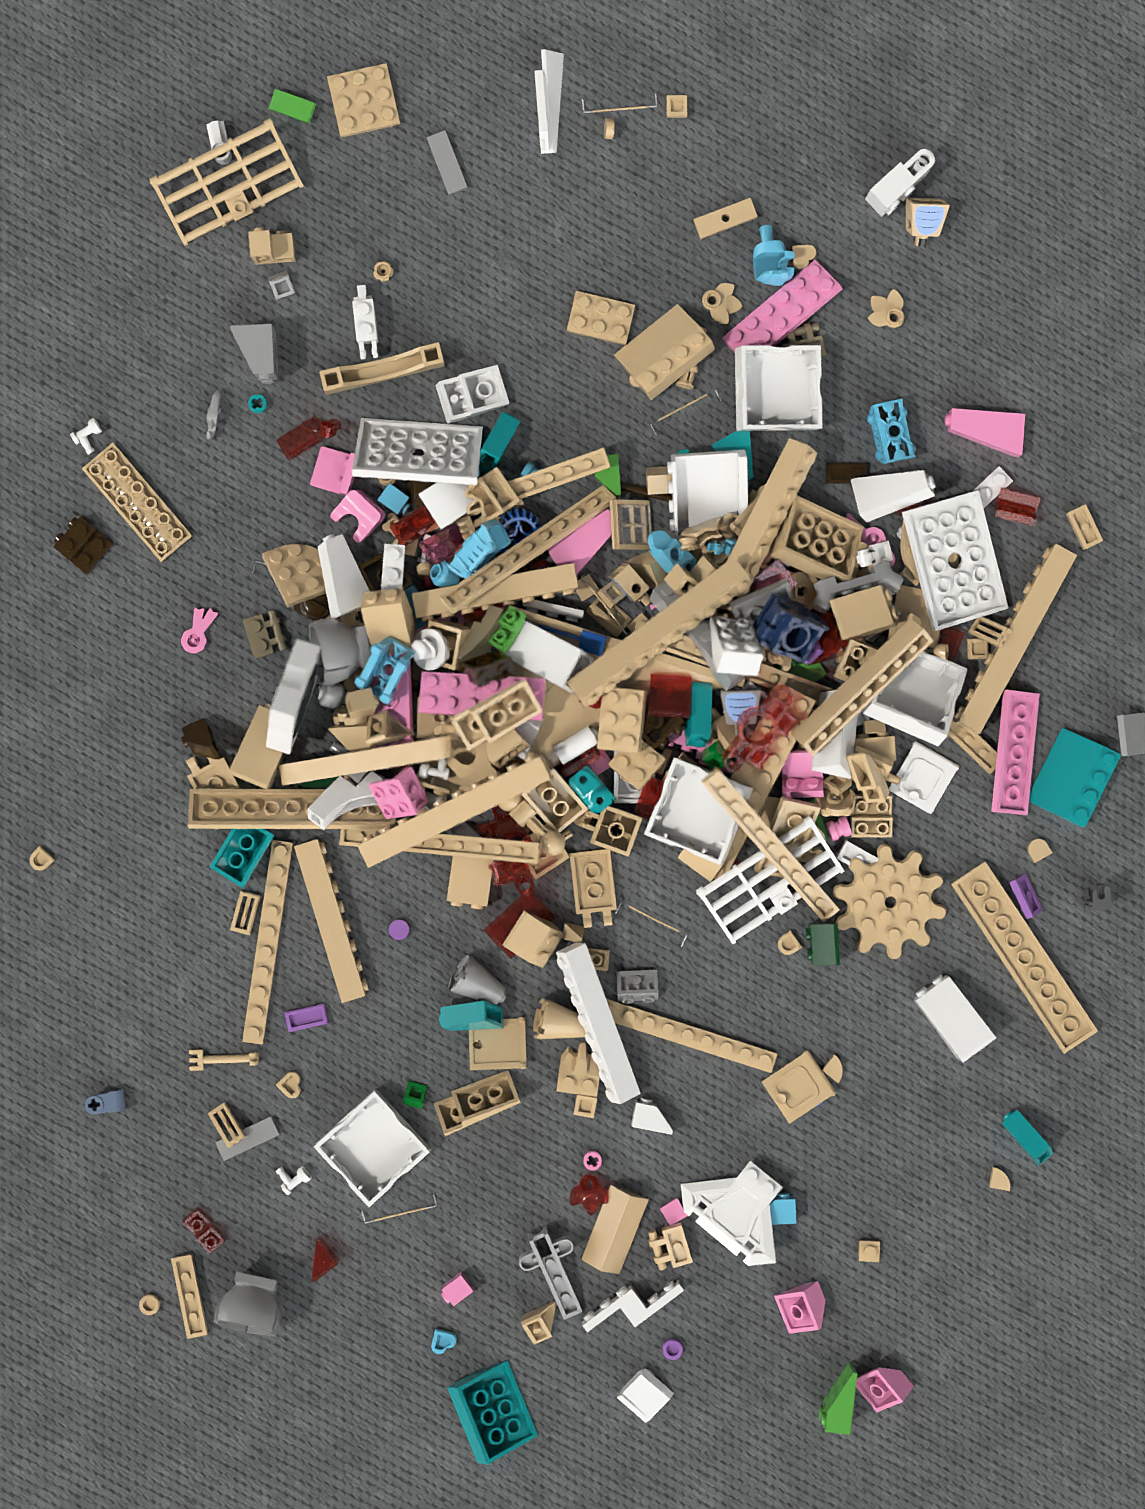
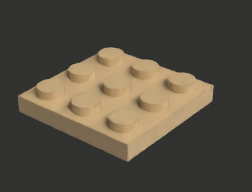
M387 63L327 76L341 138L400 125Z

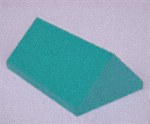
M231 829L209 868L244 888L272 841L274 834L268 829Z

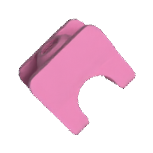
M362 490L350 491L330 515V518L335 522L340 521L348 514L356 516L359 527L354 533L353 539L357 543L363 542L386 517L385 511Z

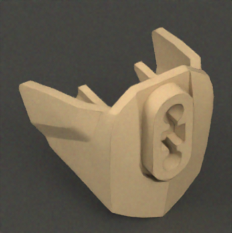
M719 517L692 526L678 536V541L687 537L698 538V541H696L698 549L689 551L696 558L697 562L702 556L715 563L719 568L727 562L730 555L725 553L716 555L714 554L715 551H707L708 543H706L707 541L716 542L726 539L717 530L723 518Z

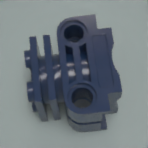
M772 593L752 626L756 631L755 637L760 645L768 647L773 653L790 657L802 663L809 661V654L816 645L815 642L819 640L824 630L828 631L829 629L828 625L819 616L809 612V609L804 604Z

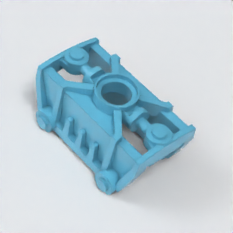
M903 399L872 405L869 415H867V422L872 427L877 449L875 458L884 465L915 458L916 447L910 440L906 421L908 412L903 407ZM895 403H896V413H897V418H898V420L896 419V416H893V414H892V411L894 410V404H895ZM882 406L884 411L888 413L887 423L880 418L878 407ZM890 426H897L900 433L898 436L893 437L889 434L888 429ZM902 441L904 444L905 453L903 450L900 449ZM890 442L896 448L894 459L892 460L889 458L887 449Z
M498 520L485 521L479 530L464 541L463 547L454 555L453 561L447 565L451 571L466 579L490 563L503 548L511 543L504 527Z
M391 636L386 637L371 647L372 654L362 674L355 679V684L359 688H371L373 694H376L384 704L392 701L393 693L397 690L396 687L403 673L407 671L411 657L415 654V651ZM391 643L395 644V655L392 654L390 656L388 649ZM406 651L407 653L400 659L399 655ZM386 664L393 666V674L386 672ZM381 674L379 678L380 684L374 688L370 685L374 677Z

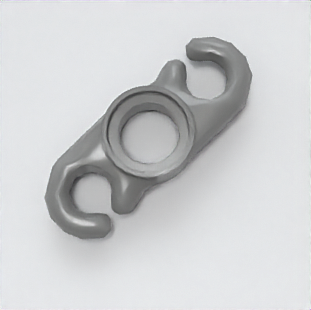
M220 390L214 392L207 412L208 431L206 437L208 440L214 437L219 423L217 418L218 414H221V407H219Z

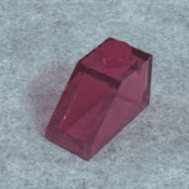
M451 524L420 542L419 545L426 560L437 565L454 555L462 540L455 525Z

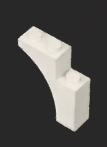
M371 771L355 787L352 781L349 779L345 780L339 776L307 808L308 819L324 830L336 818L350 810L378 805L369 788V784L386 779L382 775H377Z

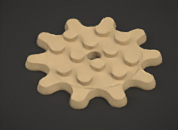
M881 844L877 848V862L866 864L858 858H851L849 860L850 866L848 865V867L854 874L852 883L834 886L832 890L833 896L847 903V911L837 917L836 924L840 930L856 928L859 931L860 937L856 944L859 952L867 953L874 944L882 943L886 946L887 955L891 959H898L902 955V944L906 940L911 939L919 946H927L931 938L925 930L926 922L929 919H942L945 917L946 908L941 904H936L931 897L932 892L942 886L943 877L938 873L928 876L921 874L919 871V866L923 859L921 852L912 850L905 859L896 860L893 857L892 848L887 844ZM890 896L895 898V904L892 908L885 906V900Z

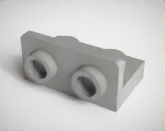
M657 970L616 972L618 1002L630 1004L634 1001L651 1003L658 1000Z

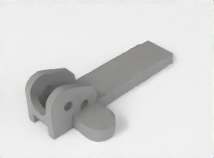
M544 1226L542 1231L537 1234L528 1233L532 1250L520 1255V1268L530 1271L539 1266L541 1267L564 1320L583 1312L560 1260V1257L572 1252L573 1242L571 1238L562 1236L553 1240L547 1226ZM542 1237L546 1238L552 1252L542 1257L535 1241Z

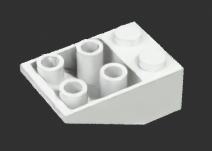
M710 617L713 662L717 672L757 676L763 653L755 637L751 622L746 619L736 620L726 617Z

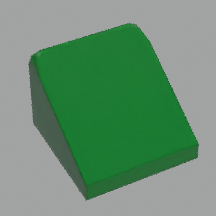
M717 741L702 751V761L713 770L716 768L721 769L731 762V759Z
M408 1081L402 1104L422 1109L428 1086Z

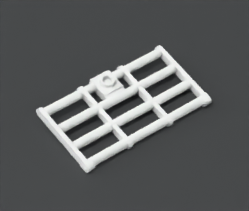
M808 816L803 820L804 822L779 837V840L785 844L808 828H812L816 836L791 851V853L797 858L820 842L822 843L826 851L803 865L805 870L809 872L831 857L836 866L814 879L820 886L838 873L842 874L845 871L816 828L813 818ZM761 850L740 864H735L731 870L705 887L701 886L696 890V894L704 901L732 944H735L736 940L767 920L770 921L771 917L777 913L782 915L797 905V900L802 898L797 891L791 894L787 888V885L790 883L785 878L759 895L755 894L751 887L778 870L771 864L749 880L745 879L741 872L766 857ZM738 875L743 882L741 885L710 904L705 897L706 895ZM748 890L753 899L720 919L716 910ZM770 898L775 906L766 910L761 902ZM758 905L763 913L731 934L726 925Z

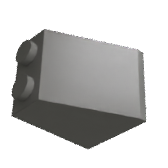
M273 325L230 326L231 332L257 380L261 381L262 384H272L274 380H279L277 336Z

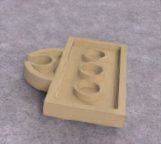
M781 796L769 828L779 838L804 822L803 820L808 816L813 818L815 824L821 808L818 804ZM815 825L826 842L824 833L817 825ZM810 827L784 845L791 852L816 836V834ZM816 846L796 859L798 862H808L823 851L820 847ZM764 857L755 863L753 869L759 873L772 863L767 857ZM778 870L771 874L772 876L785 878Z

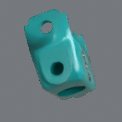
M589 766L583 767L569 779L570 786L592 813L602 812L612 803V800H616ZM598 797L603 798V802L601 804L596 803V799Z

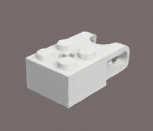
M922 149L904 165L900 162L869 191L865 200L881 217L885 213L889 216L897 208L900 200L904 202L906 198H909L915 190L914 186L928 174L935 163L933 153L927 149ZM921 156L928 157L929 163Z

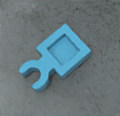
M726 538L721 541L709 542L707 551H715L714 554L721 555L722 553L730 555L737 540Z

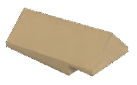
M523 679L451 717L450 720L467 749L470 750L485 740L488 743L493 742L541 713L542 709L526 680Z
M509 1070L453 1090L451 1091V1097L435 1102L434 1106L443 1133L447 1136L519 1104L520 1100Z
M610 1184L581 1260L602 1272L620 1274L649 1199Z

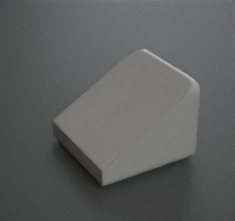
M287 271L268 277L276 300L295 293Z

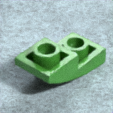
M275 89L268 109L310 124L316 104Z
M510 606L498 622L501 627L492 636L489 643L506 654L519 635L526 615Z

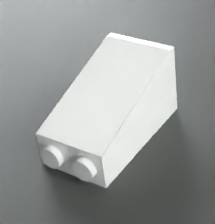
M527 621L524 622L515 642L505 654L510 656L513 662L574 695L575 693L567 682L595 660L582 650Z
M939 975L932 981L933 985L929 988L923 987L917 991V997L914 1000L956 1058L965 1062L995 1040L996 1037L951 978L947 975L944 977Z

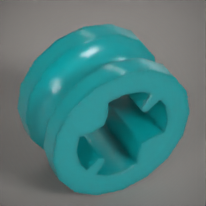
M255 394L250 397L248 406L252 412L260 414L266 410L267 401L263 396ZM261 399L263 401L261 402L262 408L257 407L254 409L253 401Z

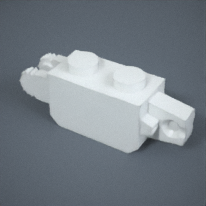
M359 285L357 286L358 297H353L354 301L352 303L361 359L366 358L364 344H372V355L374 358H378L377 343L379 341L374 301L372 295L367 296L366 286Z

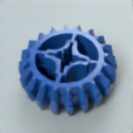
M513 507L512 513L508 509L505 511V516L503 514L499 515V522L504 529L510 524V527L505 531L511 540L510 545L512 547L542 527V524L537 523L539 519L536 516L533 517L531 511L526 513L524 508H521L519 511L518 508ZM520 520L528 523L530 531L522 529ZM503 548L498 553L499 556L509 549Z

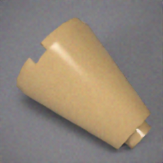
M542 998L539 1001V1004H542L541 1009H536L533 1031L537 1032V1035H534V1038L585 1037L586 1033L578 1020L579 1014L548 999Z

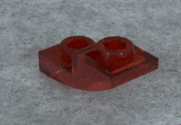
M651 778L641 790L634 815L650 820L653 810L661 798L664 781Z
M199 1207L182 1220V1223L196 1237V1241L209 1254L225 1242L223 1236Z

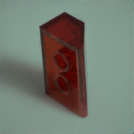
M527 888L483 929L493 942L511 959L516 954L504 947L503 943L523 911L550 922L556 918L530 888Z

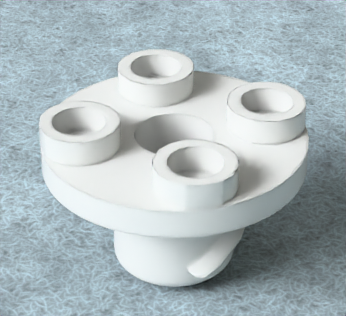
M424 629L415 636L410 648L415 651V654L412 656L415 662L425 670L440 668L450 657L447 641L438 629Z

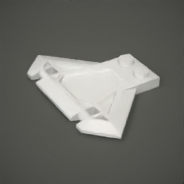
M750 1161L737 1178L681 1184L684 1212L688 1216L693 1212L699 1216L696 1222L736 1256L740 1251L747 1256L743 1261L748 1266L776 1263L770 1203L783 1187ZM701 1201L707 1206L705 1210L699 1206ZM748 1241L755 1245L753 1249L746 1245Z

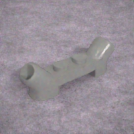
M883 562L873 565L869 575L838 584L834 576L826 578L813 585L816 596L812 605L815 610L826 613L831 607L830 600L878 585L885 586L892 593H896L904 580L903 576L892 570L890 562Z

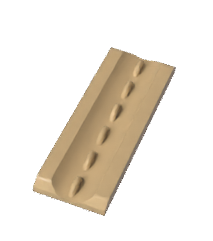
M111 443L82 468L160 562L164 561L192 537L191 533L114 443Z

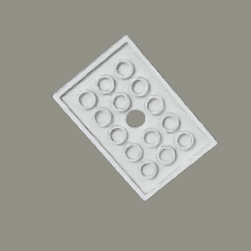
M361 418L352 476L477 485L483 427ZM415 449H421L424 455L414 456L412 453L415 452Z
M979 490L902 512L932 631L941 630L1008 609ZM952 553L959 554L961 557V563L956 569L951 568L948 564V557Z

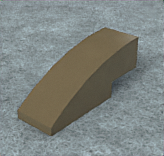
M489 605L482 622L474 621L457 657L461 662L485 654L491 649L492 645L489 643V640L501 627L498 621L506 612L504 609Z

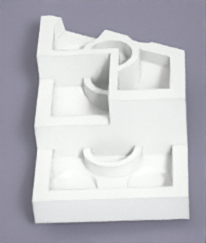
M437 482L418 494L440 529L467 513L466 508L473 502L471 498L464 496L468 485Z

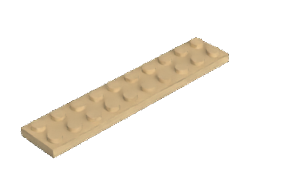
M781 682L778 683L730 778L753 787L748 804L758 815L797 741L791 733L809 717L816 703V700ZM740 826L737 829L726 860L714 879L731 870L748 837Z
M190 789L188 829H322L308 819L307 808L326 789ZM379 805L364 806L342 814L325 829H382L388 825H391L393 828L395 827V818L386 819Z
M983 861L950 883L1062 1053L1065 1054L1098 1032L987 863Z

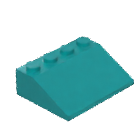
M1061 728L1030 790L1029 802L1080 828H1085L1121 754Z
M508 1360L464 1377L447 1387L477 1463L488 1465L538 1436Z

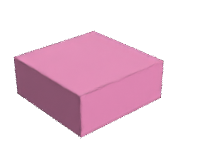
M677 1197L660 1207L669 1225H673L688 1216Z

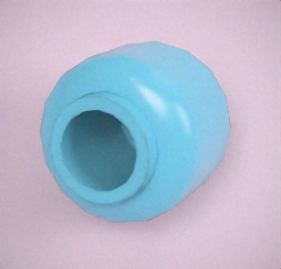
M439 561L430 570L433 584L441 588L459 584L461 576L451 571L447 566L450 562Z

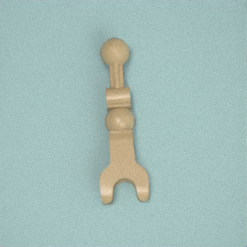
M483 742L474 747L476 759L470 764H464L456 757H449L446 760L449 767L458 777L466 780L474 779L477 782L481 780L482 784L489 781V776L498 772L491 764ZM521 794L498 804L502 810L509 812L521 827L527 825L540 839V849L543 853L549 856H556L562 853L565 848V838L563 835L555 830L549 831L535 817L537 812L522 798Z

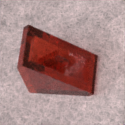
M318 1237L316 1240L311 1282H316L340 1261L322 1237Z

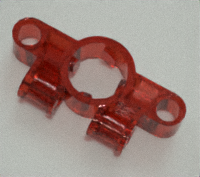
M784 684L776 685L759 707L748 708L740 714L736 723L738 735L722 754L721 760L727 771H739L746 761L762 770L764 768L763 764L770 756L774 755V752L768 747L775 742L778 732L788 737V732L795 723L798 724L800 722L798 718L787 711L794 698L788 686ZM783 691L788 692L785 699H778L779 693ZM758 715L767 721L770 719L771 730L764 735V739L753 741L748 735L745 734L744 736L743 727L749 723L751 717ZM736 757L737 761L734 764H727L729 758Z
M498 805L492 807L495 821L477 827V831L480 832L482 838H488L487 833H489L491 839L505 840L506 838L511 839L514 836L524 838V842H532L529 834L517 827L515 820L509 812L506 811L504 814L497 813L500 808ZM502 860L488 865V868L492 871L494 886H502L514 882L520 896L525 898L532 896L535 892V884L528 865L529 863ZM528 882L531 886L528 890H521V884Z

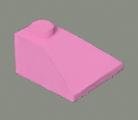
M818 1281L801 1284L774 1296L789 1334L821 1329L826 1300Z
M880 1367L857 1376L856 1388L876 1412L903 1402L914 1387L901 1370Z

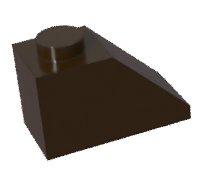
M205 718L182 727L184 734L181 737L182 742L186 748L189 747L193 754L216 760L220 758L212 730Z

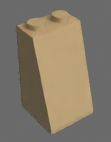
M267 703L265 706L259 705L228 774L262 788L271 789L278 773L279 765H281L286 753L266 747L270 708L272 706Z

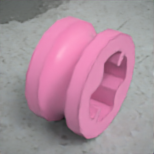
M589 1151L584 1156V1165L589 1170H597L602 1164L601 1155L596 1151ZM591 1155L593 1158L597 1157L599 1160H596L597 1164L595 1166H593L592 1163H587V1161H589L588 1157Z

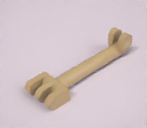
M519 499L520 502L513 507L520 508L524 506L523 500ZM469 515L457 520V525L461 526L459 530L463 533L462 537L464 540L476 532L475 528L483 524L480 521V517L471 520Z
M204 1049L189 1050V1054H197V1058H189L190 1063L197 1062V1066H189L190 1071L204 1070V1064L249 1062L250 1066H255L259 1063L258 1052L204 1056Z

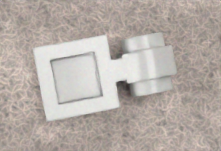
M889 540L870 545L867 549L857 551L858 555H856L857 563L860 564V567L893 560Z

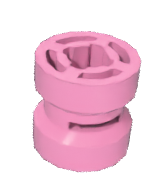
M846 816L840 817L837 822H826L832 842L838 840L841 835L845 837L852 835Z

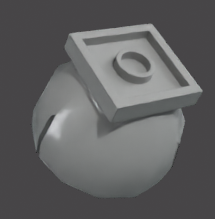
M320 619L311 622L309 626L310 644L321 647L318 667L323 668H318L317 678L322 686L335 685L346 681L358 667L365 668L371 656L365 626H348L336 619Z
M236 1272L234 1279L236 1285L220 1297L214 1311L213 1321L219 1325L245 1332L248 1325L247 1333L276 1336L281 1322V1309L275 1296L278 1288L277 1281Z

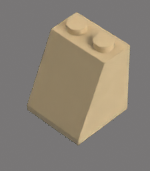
M879 585L830 600L842 640H860L899 625L897 621L899 615L896 608L892 607L890 600H893L889 588L886 589L885 586Z
M396 588L364 592L361 610L370 648L388 636L411 648L414 642L416 620L404 589ZM391 643L388 649L389 654H395V644Z

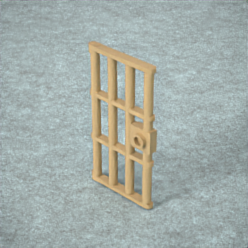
M269 118L263 121L264 124L234 139L229 138L227 139L228 142L194 159L191 157L188 159V162L158 177L154 176L149 179L184 246L188 245L189 241L221 225L223 227L226 226V223L233 219L237 221L253 213V209L259 206L264 207L266 206L265 203L297 187H304L275 129L273 120ZM269 130L272 131L276 142L241 158L236 148L237 146ZM231 149L233 150L238 161L202 178L197 166ZM281 149L286 159L285 161L251 177L246 167L247 165ZM242 168L247 180L212 197L207 185ZM288 168L291 169L295 180L263 196L260 195L256 184ZM191 169L194 170L198 181L164 197L159 185ZM252 187L257 199L248 202L243 191ZM203 188L208 198L207 200L175 216L173 215L169 204ZM225 200L230 212L222 216L216 204ZM213 207L218 217L217 219L185 235L183 234L178 223Z

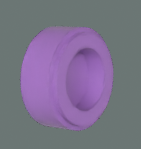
M402 919L394 920L389 926L390 936L396 940H402L409 934L408 923Z
M670 1338L663 1343L662 1350L666 1358L675 1360L682 1355L683 1347L678 1339Z

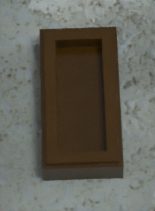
M826 463V484H852L851 479L867 477V463Z

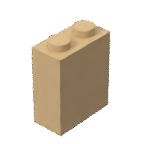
M453 856L447 901H451L453 906L463 907V903L471 904V908L483 910V906H488L494 860Z

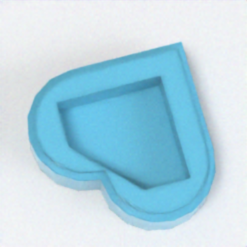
M435 1328L431 1345L432 1351L436 1354H442L447 1348L454 1347L457 1341L456 1335L453 1332Z

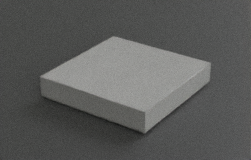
M1145 713L1117 716L1121 755L1145 754Z

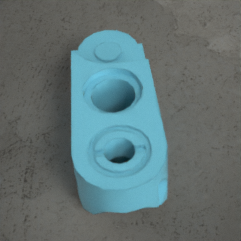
M653 531L649 534L648 544L651 549L649 552L666 573H669L676 563L688 571H691L698 563L689 551H681L680 547L682 544L676 538L672 539L665 531Z

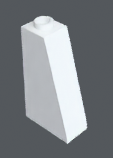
M924 470L851 479L859 514L866 523L935 496L933 490L936 487L932 476H928Z
M334 534L323 538L324 542L318 546L332 619H337L361 609L363 593L370 592L343 534L336 537Z

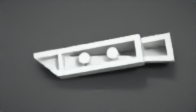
M543 49L541 50L542 70L535 71L541 154L556 153L564 60L563 53Z

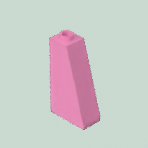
M952 408L949 414L945 415L944 424L948 426V432L1014 457L1022 455L1025 414Z
M609 509L547 549L556 566L574 563L576 576L612 536Z

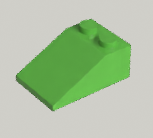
M852 1363L847 1364L824 1399L823 1407H819L818 1419H820V1424L823 1425L825 1432L850 1435L857 1381V1371Z

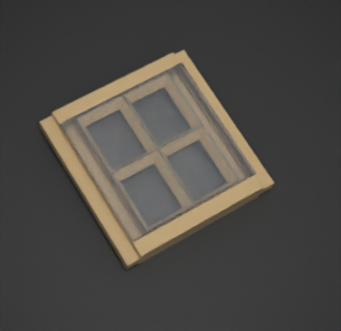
M610 500L612 549L651 550L648 544V536L652 532L650 501Z

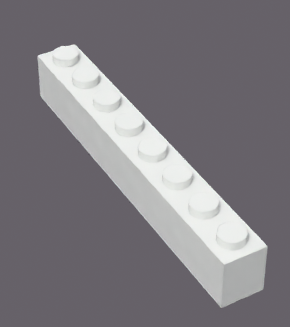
M576 942L556 952L558 957L557 963L563 970L564 982L570 989L571 1001L577 1008L578 1020L584 1027L585 1039L591 1046L592 1058L598 1065L599 1077L606 1087V1096L611 1102L622 1104L641 1093L586 943Z

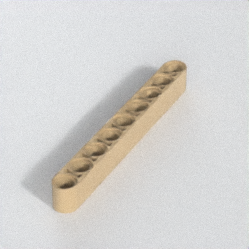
M446 736L279 765L282 785L449 758L454 757L451 738Z

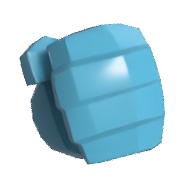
M764 225L759 228L762 243L757 244L753 251L755 279L763 284L781 286L784 282L791 280L794 275V268L787 267V263L795 258V252L787 250L782 241L774 240L772 226Z

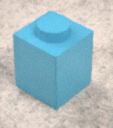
M390 483L378 498L379 503L398 516L401 513L405 514L411 506L408 503L410 498Z

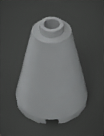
M466 955L456 967L459 968L456 975H452L448 984V990L452 993L486 1001L494 1005L502 1003L507 995V992H505L506 987L469 955Z

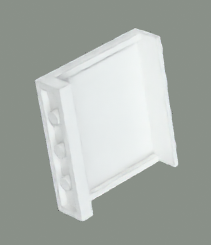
M745 450L671 454V462H667L668 474H672V481H668L669 494L672 493V500H669V512L673 513V519H670V532L674 531L676 539H678V533H682L692 526L719 517L723 518L727 513H735L739 516L748 507L747 456Z

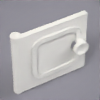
M914 741L910 752L896 776L901 777L899 784L891 783L888 789L932 814L955 772L959 769V765L921 743Z

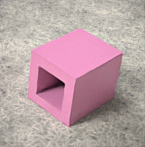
M461 1271L442 1286L441 1295L447 1303L451 1302L455 1306L474 1291V1287Z

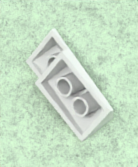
M836 690L821 692L819 694L818 707ZM858 714L818 753L812 756L811 770L848 779L851 778L852 773L846 755L854 753Z

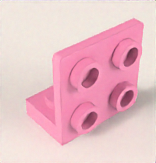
M322 446L310 485L346 496L351 491L355 476H352L355 454H347Z
M807 750L790 752L782 768V797H823V773L811 770L812 755Z
M411 766L405 767L393 779L371 782L369 784V788L386 819L416 815L429 802Z

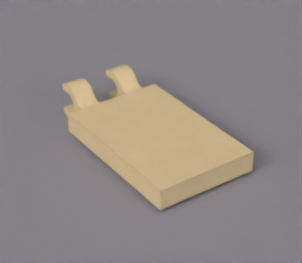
M195 756L186 760L192 771V774L187 777L194 789H241L235 776L228 774L230 767L225 757L217 760L208 758L210 764L201 769Z
M610 850L569 853L576 914H583L584 928L592 927L591 913L603 912L604 926L612 925L611 910H617Z

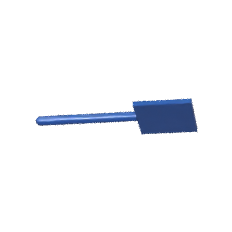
M541 624L537 625L540 629L579 640L578 649L583 652L602 656L606 636L583 629L580 637Z

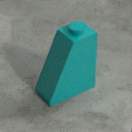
M502 412L480 451L479 469L482 473L487 474L497 467L515 434L520 421L513 415Z
M735 431L712 444L711 449L713 452L745 450L747 456L748 486L751 485L753 466L750 431Z
M692 682L681 704L682 717L686 721L684 724L686 746L706 747L711 737L712 683Z
M479 1001L440 1007L439 1022L441 1028L449 1031L503 1028V1008L489 1002Z
M1018 1110L1015 1112L1010 1111L1003 1117V1126L1037 1166H1040L1053 1154L1049 1144Z

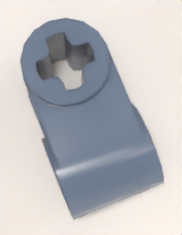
M124 1089L92 1095L85 1102L86 1111L90 1114H100L126 1110ZM94 1099L96 1102H100V1105L97 1107V1109L95 1108V1106H91V1103L94 1101Z

